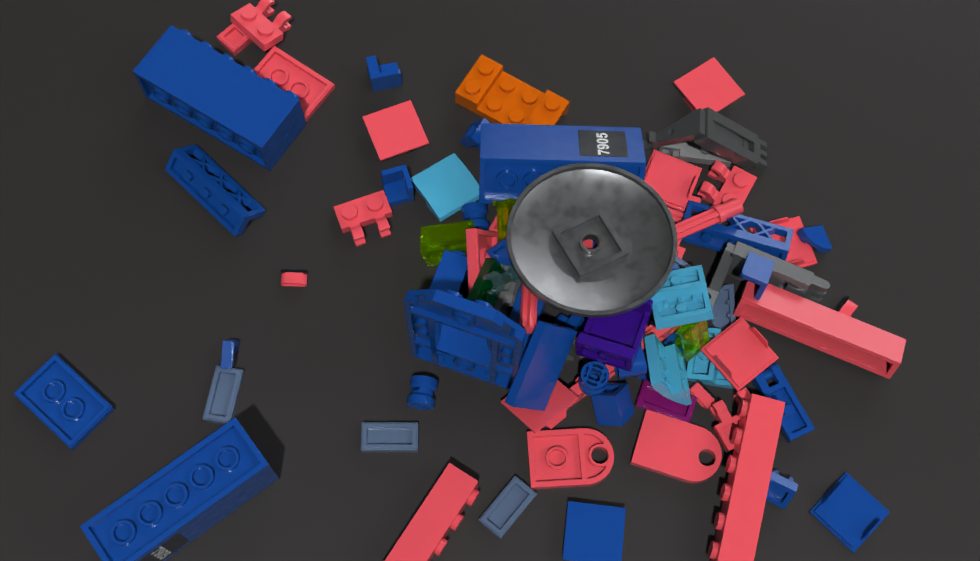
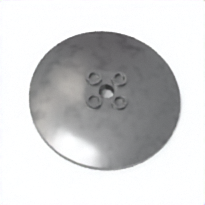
M576 163L550 170L535 179L523 190L514 203L509 215L506 244L508 256L516 275L535 297L552 308L567 314L580 317L602 318L631 311L646 303L662 288L675 262L677 231L674 219L666 203L644 180L615 166L600 163ZM591 239L598 244V247L588 249L583 245V242Z

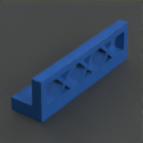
M196 144L172 151L165 171L234 237L243 234L249 221L264 216L266 210ZM193 154L199 160L193 159L189 155ZM207 172H211L217 177L209 175ZM224 188L231 190L235 194L227 192ZM242 205L248 206L252 211L248 212Z
M689 200L683 221L693 217L690 216L691 211L702 213L711 209L712 206ZM738 214L727 219L731 223L730 226L715 224L681 240L722 253L728 242L736 245L737 241L786 260L794 229ZM744 228H755L757 233L747 232ZM770 235L784 236L785 241L774 240Z

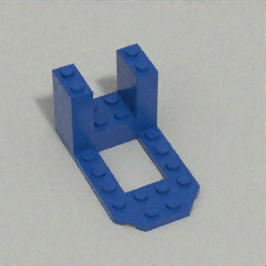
M444 250L430 288L408 290L403 301L411 356L510 390L532 337L530 333L526 335V330L519 325L521 286L509 318L497 309H494L488 302L483 300H475L473 302L464 299L468 287L467 255L458 250H453L452 252ZM538 300L537 322L542 320L547 306L541 300Z

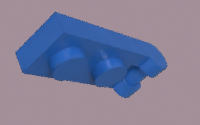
M777 363L771 364L751 381L761 396L786 402L780 430L788 443L815 430ZM772 379L776 385L769 387L766 381Z

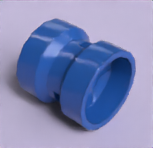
M476 201L466 203L461 207L462 217L466 221L463 224L465 235L466 229H489L490 223L486 219L488 215L487 204H481Z
M588 362L581 369L578 383L580 390L587 396H599L606 389L609 371L601 362Z
M423 375L411 376L410 387L412 391L407 396L406 405L418 410H433L435 405L433 392L437 390L438 380Z

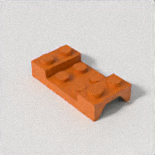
M482 54L455 91V103L486 118L492 123L556 125L561 116L567 114L570 101L548 89L543 93L504 72L503 65Z

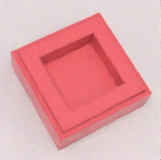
M233 23L216 36L218 42L234 56L253 42Z

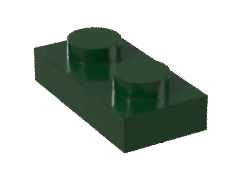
M495 258L485 259L467 300L473 302L475 300H483L494 307L507 279L505 272Z

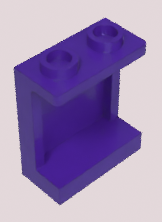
M649 299L643 305L615 316L602 318L588 317L583 333H579L576 341V355L631 372L652 314L653 301Z

